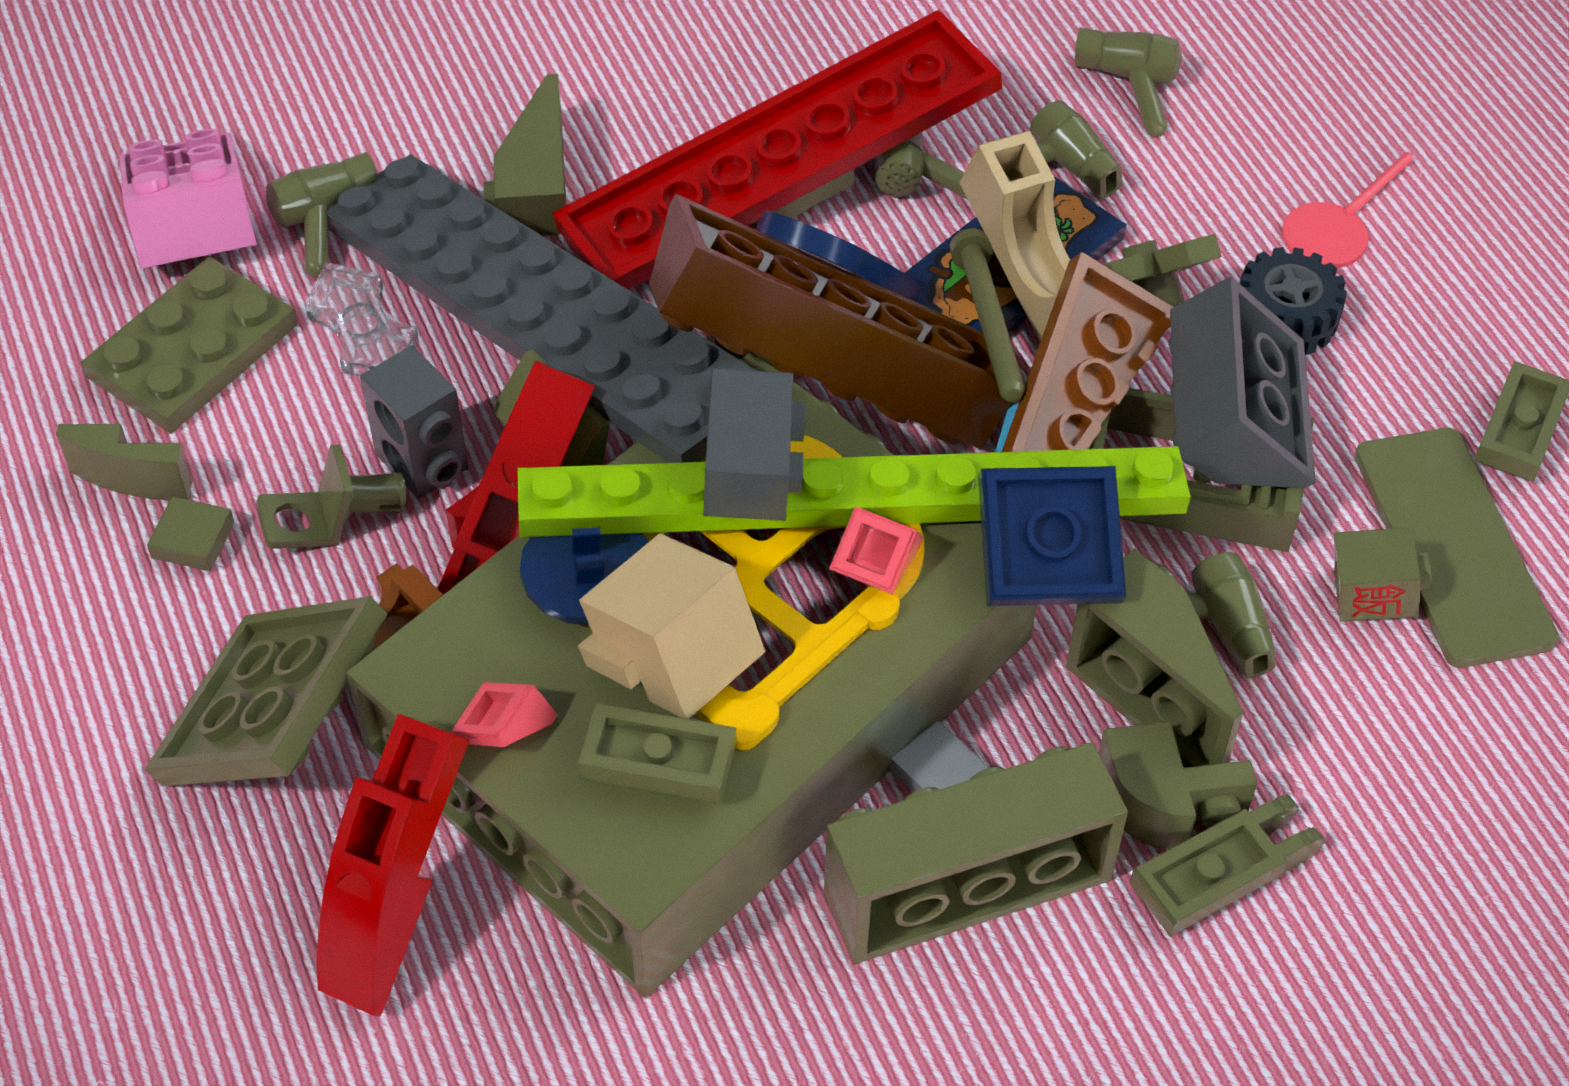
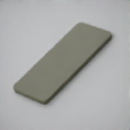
M1446 427L1361 442L1357 446L1354 458L1386 529L1414 527L1417 552L1429 553L1432 588L1431 590L1420 591V604L1448 664L1456 668H1465L1552 651L1559 639L1558 631L1461 434L1456 429Z

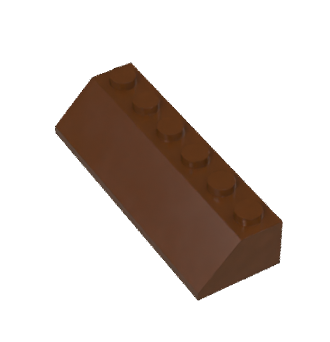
M678 194L674 195L669 204L649 283L659 314L667 323L685 332H692L694 328L709 333L715 336L722 346L736 354L746 356L751 351L765 357L782 373H793V378L800 379L805 374L823 382L830 392L844 400L854 401L858 397L875 404L882 414L896 422L906 423L910 419L927 427L930 433L945 443L957 445L961 441L982 450L1011 403L1004 400L1000 395L985 339L981 331Z

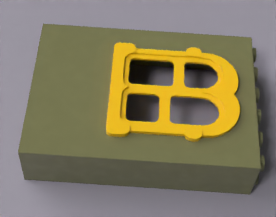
M750 352L741 359L742 362L756 371L781 372L753 352ZM793 381L792 401H805V425L803 442L791 441L790 452H803V459L895 456L887 450L883 442L876 436L863 433L841 417L836 408L828 401L815 398ZM637 441L608 465L668 462ZM981 521L902 524L918 530L924 538L894 594L891 595L869 586L825 624H814L769 590L765 586L764 580L813 537L826 530L846 528L847 526L782 528L774 536L764 541L755 540L742 530L700 531L736 560L737 566L735 569L750 610L789 639L795 646V651L754 688L743 692L734 689L728 684L690 718L691 720L736 727L737 743L721 804L581 779L579 777L578 761L595 703L674 717L678 716L650 702L642 682L638 683L633 689H629L587 667L578 645L593 633L590 625L569 624L547 615L527 597L520 578L522 550L531 537H520L519 535L349 669L346 672L363 744L379 760L398 713L451 732L484 682L534 685L558 714L554 722L506 747L468 744L441 815L646 999L827 830L828 824L836 822L890 771L891 759L901 749L938 720L942 723L1031 640L1036 605L987 606ZM666 532L642 533V534H643V535L649 540V542H650V541H651L653 538H655L659 533H661V534L664 535Z

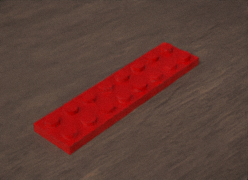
M938 9L554 211L552 215L556 228L581 261L629 290L651 278L669 204L675 194L748 226L759 220L763 211L774 212L1001 90L1002 75L990 60Z

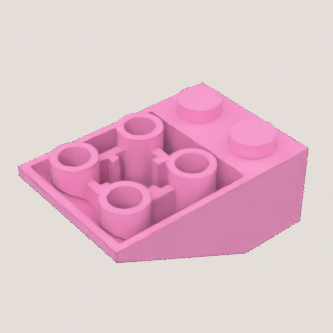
M202 129L187 134L185 136L186 141L163 145L161 140H146L131 145L128 148L129 152L119 154L123 204L140 269L257 245L231 132L219 134L217 129Z

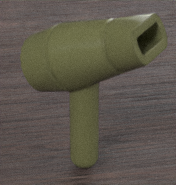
M1080 27L1075 46V67L1101 69V71L1130 79L1147 134L1152 137L1162 136L1167 130V122L1154 83L1171 84L1177 76L1182 63V50L1179 40L1157 33L1151 34L1150 32L1108 31L1104 33V31Z
M1059 100L1051 102L1037 113L1031 123L1030 132L1037 141L1036 143L1046 162L1056 161L1079 178L1101 199L1111 196L1121 187L1122 166L1108 151L1083 116Z
M922 132L874 158L875 182L878 188L885 194L897 197L912 194L918 189L922 176L967 199L959 183L965 172L925 152Z
M367 152L342 160L341 162L298 169L266 185L267 206L273 218L282 227L305 223V271L313 278H321L328 271V208L338 203L340 194L345 190L356 186L366 187L377 179L375 164Z
M1225 552L1206 558L1193 569L1191 574L1196 593L1187 592L1199 619L1210 620L1246 678H1254L1270 672L1275 668V650L1256 582L1240 556L1236 553Z

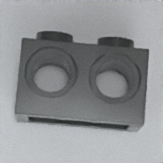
M413 345L360 375L375 454L392 473H402L406 487L417 499L438 487L450 484L460 473L468 469L457 390Z

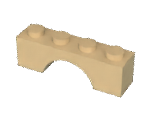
M1027 131L978 145L959 183L1035 334L1041 342L1070 259L1062 245L1055 221L1053 204L1055 178L1032 133Z

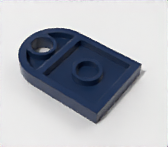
M763 211L755 230L915 302L923 287V283L864 249L795 219L774 212Z

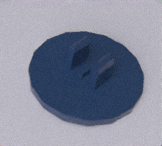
M600 527L572 529V536L531 537L522 550L520 578L527 597L547 615L569 624L589 625L579 599L644 547L649 540L642 533L601 534Z

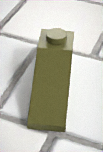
M547 74L493 157L494 180L483 182L485 201L541 236L561 235L556 228L552 213L567 205L558 74Z

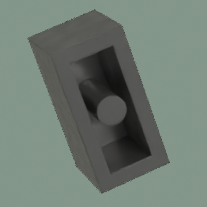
M712 368L705 466L704 516L786 521L788 493L801 494L804 458L803 452H790L791 441L803 442L805 425V401H792L793 373Z

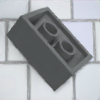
M1231 276L1170 309L1171 338L1169 339V349L1172 355L1173 368L1171 396L1174 402L1175 432L1173 433L1172 440L1174 446H1179L1182 461L1189 466H1194L1211 481L1219 484L1307 488L1315 484L1304 340Z

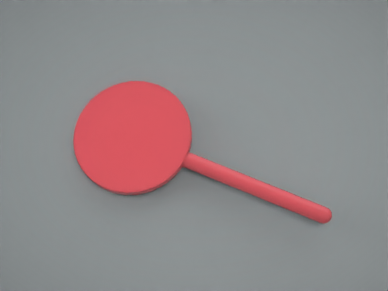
M1404 153L1346 207L1326 202H1313L1292 210L1285 218L1282 227V239L1290 253L1293 252L1294 247L1304 249L1303 255L1308 257L1315 252L1323 256L1321 262L1323 265L1331 262L1337 268L1351 265L1359 260L1366 251L1369 235L1365 224L1355 213L1412 162V153Z

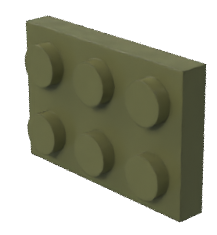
M209 256L83 359L81 365L87 379L172 434L295 328L298 322L294 308Z

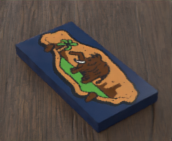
M1055 178L1053 198L1055 221L1062 245L1069 259L1071 260L1080 252H1083L1096 261L1099 260L1124 239L1127 224ZM975 217L905 273L923 283L916 301L917 303L982 332L965 270L958 268L954 264L950 253L951 240L958 232L969 228L983 231L977 217ZM992 248V257L988 262V267L1008 333H1010L1026 320L1027 316Z

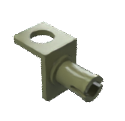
M340 444L330 445L318 492L261 494L257 497L256 508L265 544L271 549L339 545L345 520L349 519L351 513L403 512V505L406 504V485L404 477L400 472L350 476L342 446ZM285 509L298 510L308 517L311 525L303 531H289L282 528L276 522L275 515Z

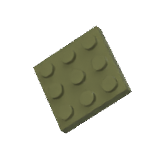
M371 596L245 615L144 770L162 786L289 776L306 759L310 749L309 742L323 719L340 703L343 696L342 688L347 682L346 672L371 652L375 644L374 636L388 613Z

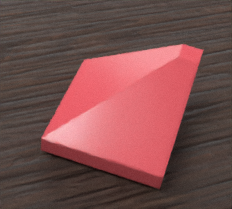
M855 506L829 569L893 595L919 550L924 537L918 530Z
M484 682L451 733L469 739L468 744L506 747L551 725L558 714L534 685Z

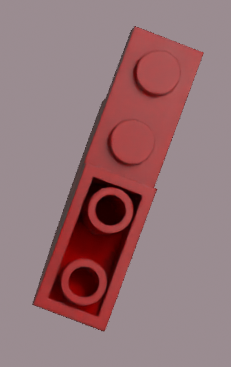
M538 360L534 362L453 546L454 551L438 587V590L443 595L520 535L518 468L562 467L596 385Z
M398 713L373 780L370 781L360 777L355 778L332 850L323 891L317 944L318 991L372 1016L381 1017L433 881L420 875L419 872L464 757L469 739Z

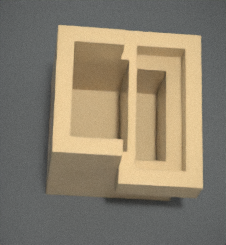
M661 533L579 599L593 632L578 645L586 666L629 689H633L638 683L642 682L650 702L680 718L690 719L766 652L735 567Z

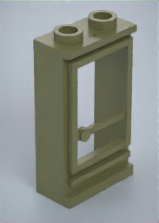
M1130 388L1119 405L1109 412L1101 424V431L1088 449H1103L1107 429L1173 441L1175 418L1172 396ZM1310 418L1311 432L1313 429L1314 418ZM1194 468L1193 478L1195 481L1187 480L1191 498L1186 514L1120 516V519L1289 552L1300 515L1304 488L1241 485V490L1206 484L1211 480Z

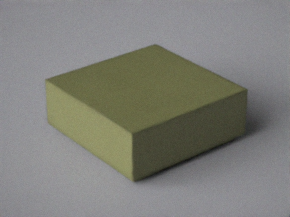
M172 496L147 544L151 558L211 571L235 523L232 511L228 508Z

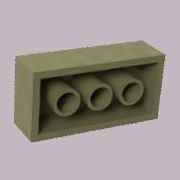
M1093 742L1071 749L1065 746L1054 747L1044 751L1032 761L1007 769L1003 767H990L978 772L968 781L940 790L936 787L923 788L913 792L901 802L876 810L870 808L855 809L840 817L837 822L828 824L824 896L851 961L855 965L1111 881L1128 810Z

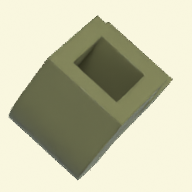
M1171 721L1108 728L1103 731L1099 755L1128 810L1124 830L1142 843L1170 850L1190 839L1193 825L1195 824L1212 827L1244 809L1249 811L1257 787L1251 760L1183 768Z

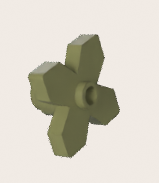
M1212 234L1159 250L1156 239L1121 249L1122 259L1107 262L1103 265L1175 307L1185 301L1177 273L1222 256L1216 234Z

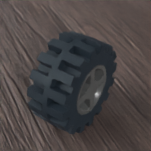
M1284 247L1274 248L1272 256L1263 251L1256 255L1255 262L1250 260L1246 264L1239 284L1304 340L1305 355L1314 353L1317 345L1324 348L1330 342L1331 336L1334 337L1342 316L1347 293L1344 290L1346 283L1343 276H1336L1337 267L1330 262L1323 265L1321 263L1323 256L1315 252L1308 257L1303 255L1304 249L1295 247L1292 253H1286Z

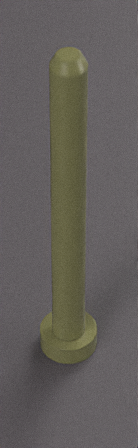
M975 228L965 229L958 232L951 240L950 253L952 260L958 268L965 270L1000 395L1004 400L1015 403L1023 397L1025 387L988 267V262L993 252L992 246L982 230Z

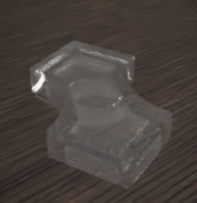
M325 262L305 302L307 318L310 321L329 328L343 343V350L339 359L342 373L360 377L361 374L407 347L413 345L416 348L419 342L417 327L407 325L395 319L381 304L383 294L381 273Z

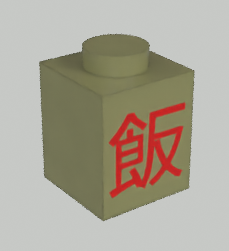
M1414 527L1334 532V578L1340 622L1419 617L1420 591L1431 590L1432 575L1429 553L1417 552Z

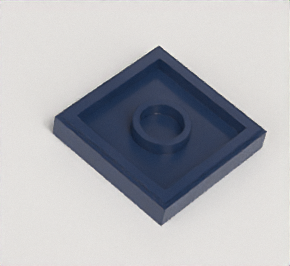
M1115 466L983 468L980 470L978 486L987 606L1122 603L1127 596Z

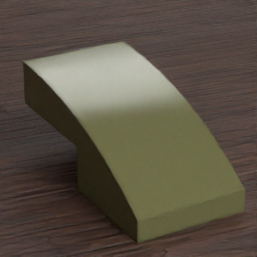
M58 424L56 435L70 473L99 487L126 495L170 501L172 496L190 499L192 479L181 443H127L121 424Z

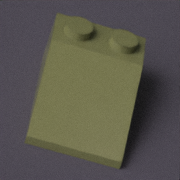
M1134 548L1123 557L1127 597L1122 603L1077 604L1066 668L1133 725L1171 721L1184 768L1228 763L1244 713L1185 588L1177 582L1167 568L1160 564L1152 563Z

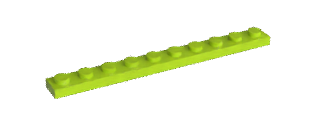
M1179 446L803 459L801 494L788 493L786 521L704 516L706 462L518 468L520 537L572 536V529L600 527L601 534L847 526L855 506L900 524L981 521L978 474L983 468L1115 466L1120 516L1186 514L1191 498Z

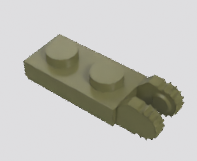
M1286 794L1285 796L1276 797L1275 800L1269 801L1250 812L1244 809L1136 867L1132 871L1130 884L1171 937L1283 875L1284 871H1290L1299 866L1300 863L1306 862L1307 859L1312 858L1322 848L1325 838L1313 826L1294 834L1276 845L1271 841L1268 835L1288 824L1296 816V812L1299 811V806L1290 795Z

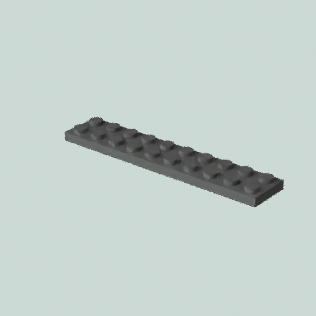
M412 154L388 164L385 170L377 174V179L366 187L356 186L345 190L340 194L338 203L330 206L327 210L328 230L519 361H521L525 352L533 349L545 360L547 365L596 385L589 404L611 424L668 463L704 462L706 460L712 368L756 371L696 332H685L673 327L660 316L658 308Z

